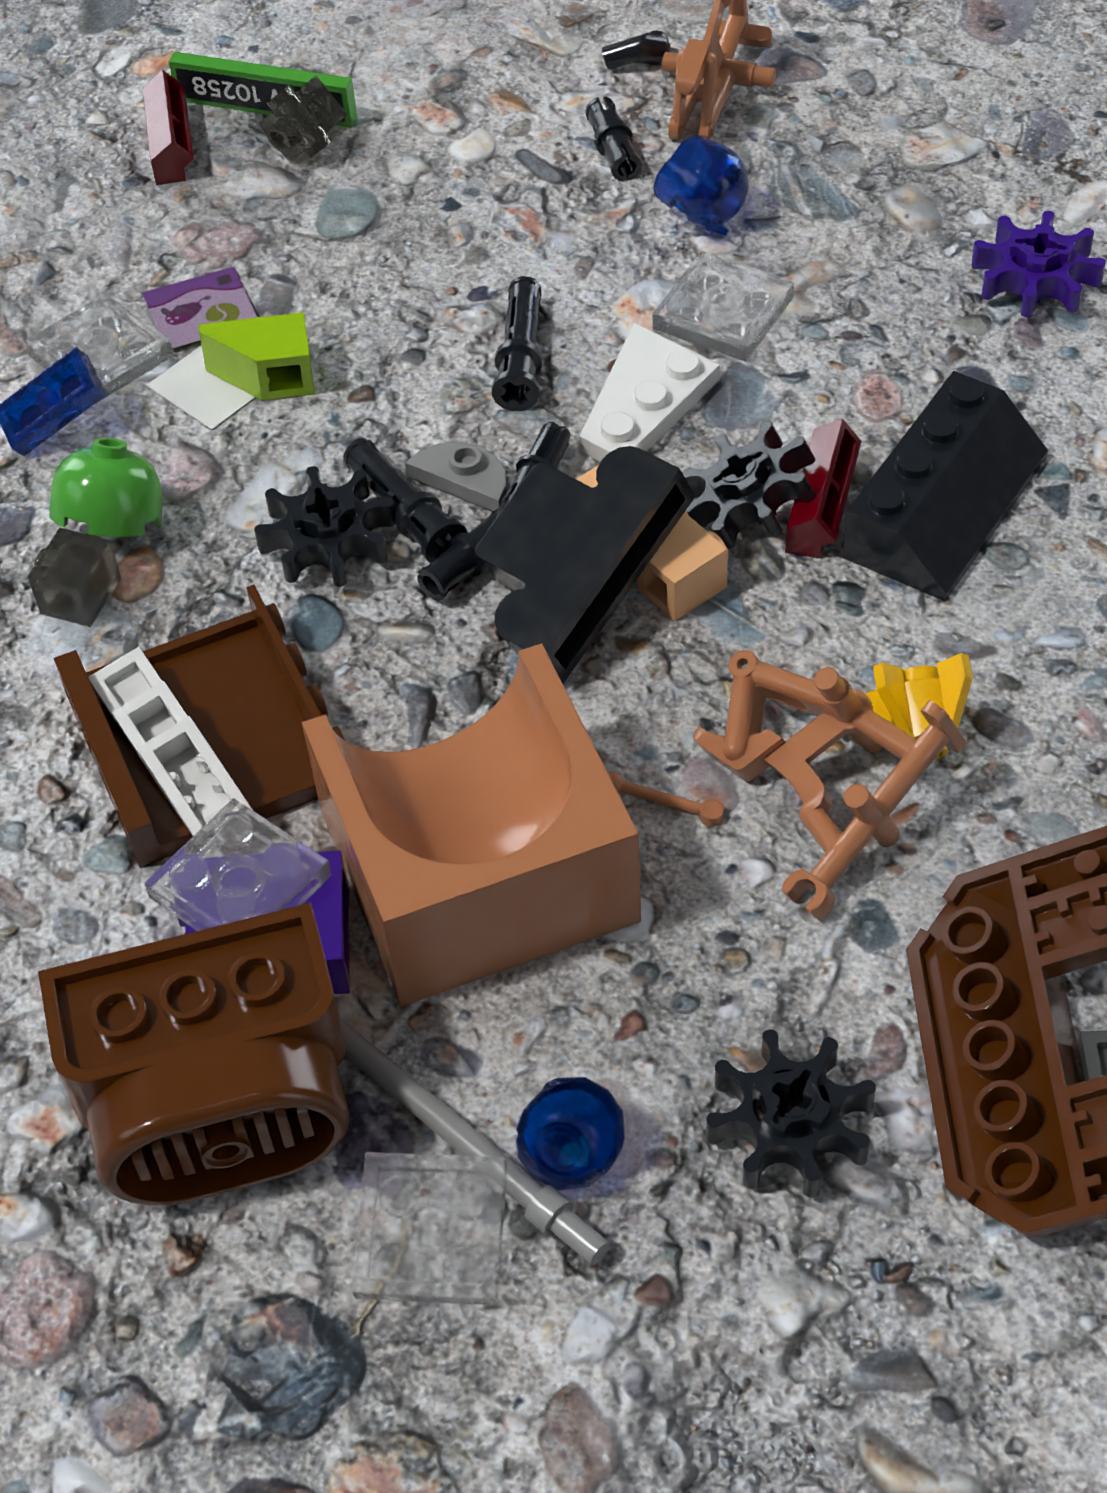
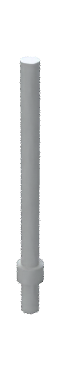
M340 1018L345 1037L346 1053L344 1056L525 1208L524 1217L544 1235H557L591 1265H596L604 1258L610 1248V1243L572 1212L574 1208L573 1202L552 1185L542 1187Z

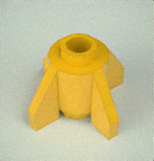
M957 654L936 663L937 667L924 665L902 670V667L884 662L873 666L877 689L866 693L872 702L873 711L915 739H918L929 726L920 710L930 700L944 709L956 727L959 728L973 679L969 655ZM946 745L934 760L942 758L949 753Z

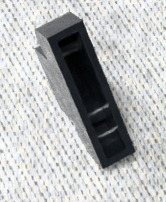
M619 447L609 452L601 460L596 470V481L598 484L594 488L546 463L540 462L535 464L512 497L501 505L494 522L475 547V554L495 579L514 590L500 601L495 611L494 623L498 633L517 655L520 650L542 643L562 684H564L696 497L680 468L637 447Z

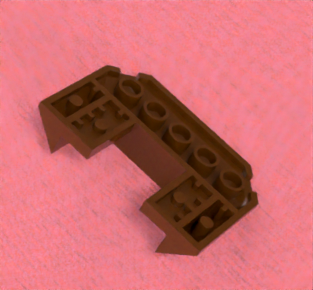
M1107 826L957 875L942 896L947 903L928 931L920 928L906 949L945 1186L954 1195L1028 1239L1107 1218V1075L1083 1081L1077 1041L1062 976L1063 974L1107 961Z

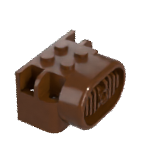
M311 902L38 971L52 1061L79 1122L90 1132L97 1177L102 1186L115 1197L130 1203L153 1206L175 1205L204 1199L289 1176L304 1170L331 1153L345 1136L349 1124V1111L338 1066L341 1064L346 1053L345 1037Z

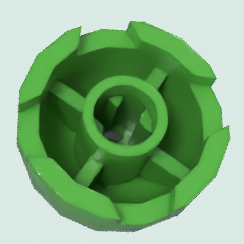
M115 438L93 440L92 447L78 449L63 459L54 472L50 489L49 518L57 525L65 527L68 524L69 518L88 523L89 535L107 537L143 535L145 523L149 522L158 528L161 526L163 500L159 476L155 467L139 453L127 449L125 441Z

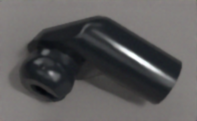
M658 30L602 47L604 62L608 70L631 63L659 65L662 63L664 53L671 52V44L667 35Z

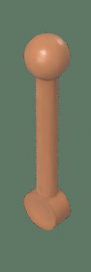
M614 771L608 772L618 794L620 792L699 815L700 821L707 826H717L723 821L724 806L718 800L709 799L698 803L624 781L621 774Z

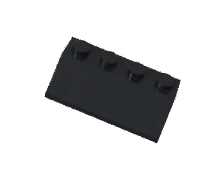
M956 371L950 374L847 509L843 547L844 559L944 602L947 600L1047 458L1048 449L1004 390Z

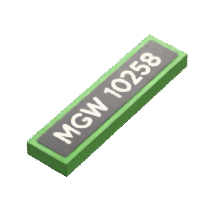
M174 52L168 61L171 76L185 87L186 102L350 128L353 127L357 119L352 78L181 52Z

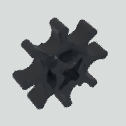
M771 421L761 423L758 436L744 447H737L736 444L732 446L726 434L718 435L714 439L721 452L718 462L704 470L689 467L682 472L694 494L698 497L686 509L688 515L703 528L709 523L714 522L711 526L712 530L723 540L728 549L735 546L740 530L754 522H758L759 525L764 524L771 537L779 536L782 533V528L775 517L777 515L776 510L783 503L790 500L798 499L810 502L815 498V492L805 474L797 472L815 462V457L805 438L798 436L782 447L783 442Z
M311 466L306 469L308 487L307 491L303 494L286 496L274 488H270L265 492L269 516L280 519V521L273 524H259L255 526L254 532L258 550L263 555L279 549L288 550L281 556L284 578L288 583L296 582L300 573L306 567L321 564L325 565V568L331 569L333 584L337 587H342L347 583L344 564L348 558L364 555L369 556L377 563L387 561L385 536L371 531L379 527L395 526L394 500L391 497H385L375 502H365L364 500L370 496L367 474L364 470H356L351 480L345 485L328 487L327 483H321L318 467Z
M768 1029L762 1034L761 1055L767 1063L762 1070L754 1073H745L737 1070L727 1060H719L715 1064V1088L718 1091L734 1095L739 1099L741 1105L728 1113L715 1112L708 1114L706 1118V1139L710 1144L716 1145L729 1138H740L746 1140L754 1147L755 1151L743 1162L742 1182L746 1188H756L762 1172L768 1166L775 1163H786L799 1170L803 1177L804 1194L807 1197L814 1198L819 1195L821 1188L822 1172L815 1162L819 1155L826 1152H838L844 1154L856 1165L860 1166L867 1162L870 1145L869 1136L850 1130L843 1124L841 1119L851 1112L871 1111L874 1106L876 1085L871 1080H864L853 1086H841L828 1078L826 1074L835 1067L837 1062L838 1042L834 1038H824L819 1053L813 1059L806 1062H796L789 1060L780 1051L777 1031ZM803 1101V1108L798 1107L799 1104ZM779 1116L783 1117L780 1123H778Z

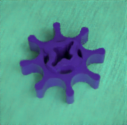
M1044 211L1041 224H1036L1035 229L1031 230L1018 228L1013 225L1008 216H1000L997 222L995 243L997 244L982 240L974 242L971 267L977 270L988 269L984 272L982 298L990 300L999 293H1016L1022 297L1021 315L1026 318L1033 316L1035 303H1040V300L1043 298L1059 300L1068 312L1078 311L1082 293L1081 284L1100 287L1104 276L1106 260L1104 258H1088L1091 254L1094 230L1084 228L1074 235L1058 234L1054 231L1055 214L1052 211Z

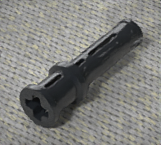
M528 276L515 278L509 285L505 341L498 347L495 353V367L499 373L492 383V398L496 404L510 411L530 409L537 403L540 395V387L536 380V375L542 367V353L536 346L542 288L540 284L535 286L537 280Z
M356 439L346 448L343 455L345 465L354 472L360 469L364 470L367 474L368 486L380 499L391 497L394 500L395 525L398 531L405 537L414 538L421 546L423 557L429 563L449 549L450 540L446 538L448 534L452 539L458 533H468L466 527L460 521L449 519L444 514L440 500L430 492L418 491L401 471L376 448L370 439Z

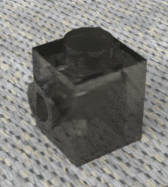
M60 527L48 546L40 550L35 559L34 567L27 576L40 614L87 627L93 625L121 580L110 540Z

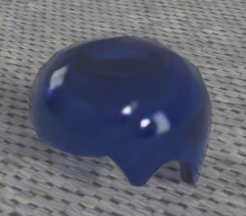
M586 1077L556 1078L548 1081L524 1108L519 1117L515 1139L517 1156L532 1178L546 1185H551L557 1190L564 1191L590 1187L607 1174L622 1151L625 1141L624 1111L609 1089Z

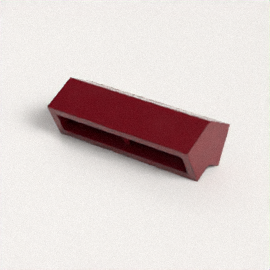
M162 69L142 87L150 161L156 185L186 181L185 167L194 160L185 87Z
M843 418L815 428L809 448L815 457V462L810 466L804 467L802 472L813 488L815 498L810 502L794 500L786 528L785 553L820 559L823 546L836 542L862 443Z

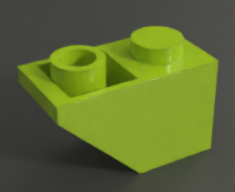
M304 312L198 324L207 372L262 401L315 394Z

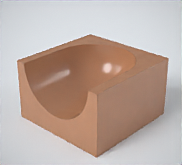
M542 643L518 651L517 669L511 684L500 700L484 716L459 733L428 746L396 752L372 751L354 746L339 737L332 729L326 714L302 722L321 813L336 850L342 851L348 880L400 1007L641 922L639 833Z

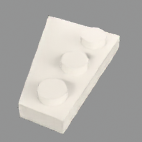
M634 323L579 436L580 452L599 462L609 452L619 447L633 446L647 452L720 380V365Z

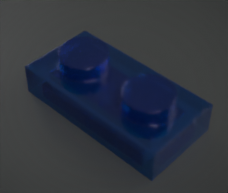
M77 347L73 348L0 403V425L11 449L22 456H26L107 395L89 356Z

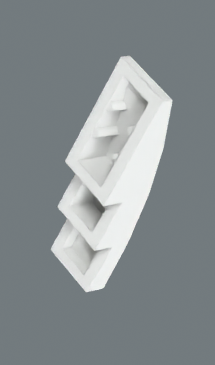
M140 647L88 677L101 701L200 847H203L254 815L252 808L191 717L187 716L167 684L160 679Z

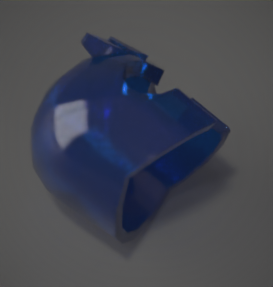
M693 135L681 142L672 157L665 162L656 175L653 185L654 195L671 209L675 206L687 216L688 222L694 224L695 228L709 234L727 235L729 229L724 224L738 214L748 196L749 179L747 167L742 159L728 147L703 135Z

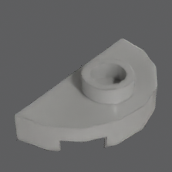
M463 442L439 443L420 450L405 462L408 477L491 511L501 507L500 503L507 493L504 467L494 454L481 446Z

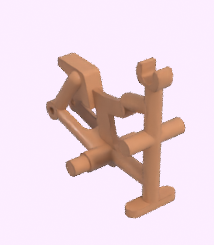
M714 0L703 40L689 39L686 48L680 50L678 54L664 53L662 71L676 73L673 115L668 129L670 139L680 140L696 103L702 100L698 139L700 144L710 145L714 137L715 125L733 85L774 87L777 74L775 68L757 66V63L733 60L738 44L766 47L773 40L772 31L769 27L749 24L747 0ZM728 7L729 15L727 20H722L724 9Z
M738 651L731 657L728 664V669L733 676L725 736L717 735L698 727L693 734V739L707 755L745 781L753 780L771 766L783 775L796 789L804 803L799 811L801 822L825 851V855L810 873L800 869L790 874L784 881L781 891L792 902L796 903L805 891L816 888L814 897L805 908L819 921L826 917L833 909L835 895L830 888L871 837L883 847H890L898 841L899 829L889 818V815L945 745L954 752L959 753L967 742L947 712L930 700L920 710L929 726L918 739H915L875 713L869 697L863 691L853 689L850 683L841 677L834 668L824 667L820 669L814 676V680L759 661L751 651ZM748 664L746 668L741 669L743 665ZM766 698L818 716L786 742L770 729L762 731ZM848 733L852 740L861 745L866 752L875 753L885 748L901 760L873 795L861 784H854L846 789L844 802L854 813L855 817L846 829L841 832L828 815L832 806L831 797L819 776L809 766V763Z

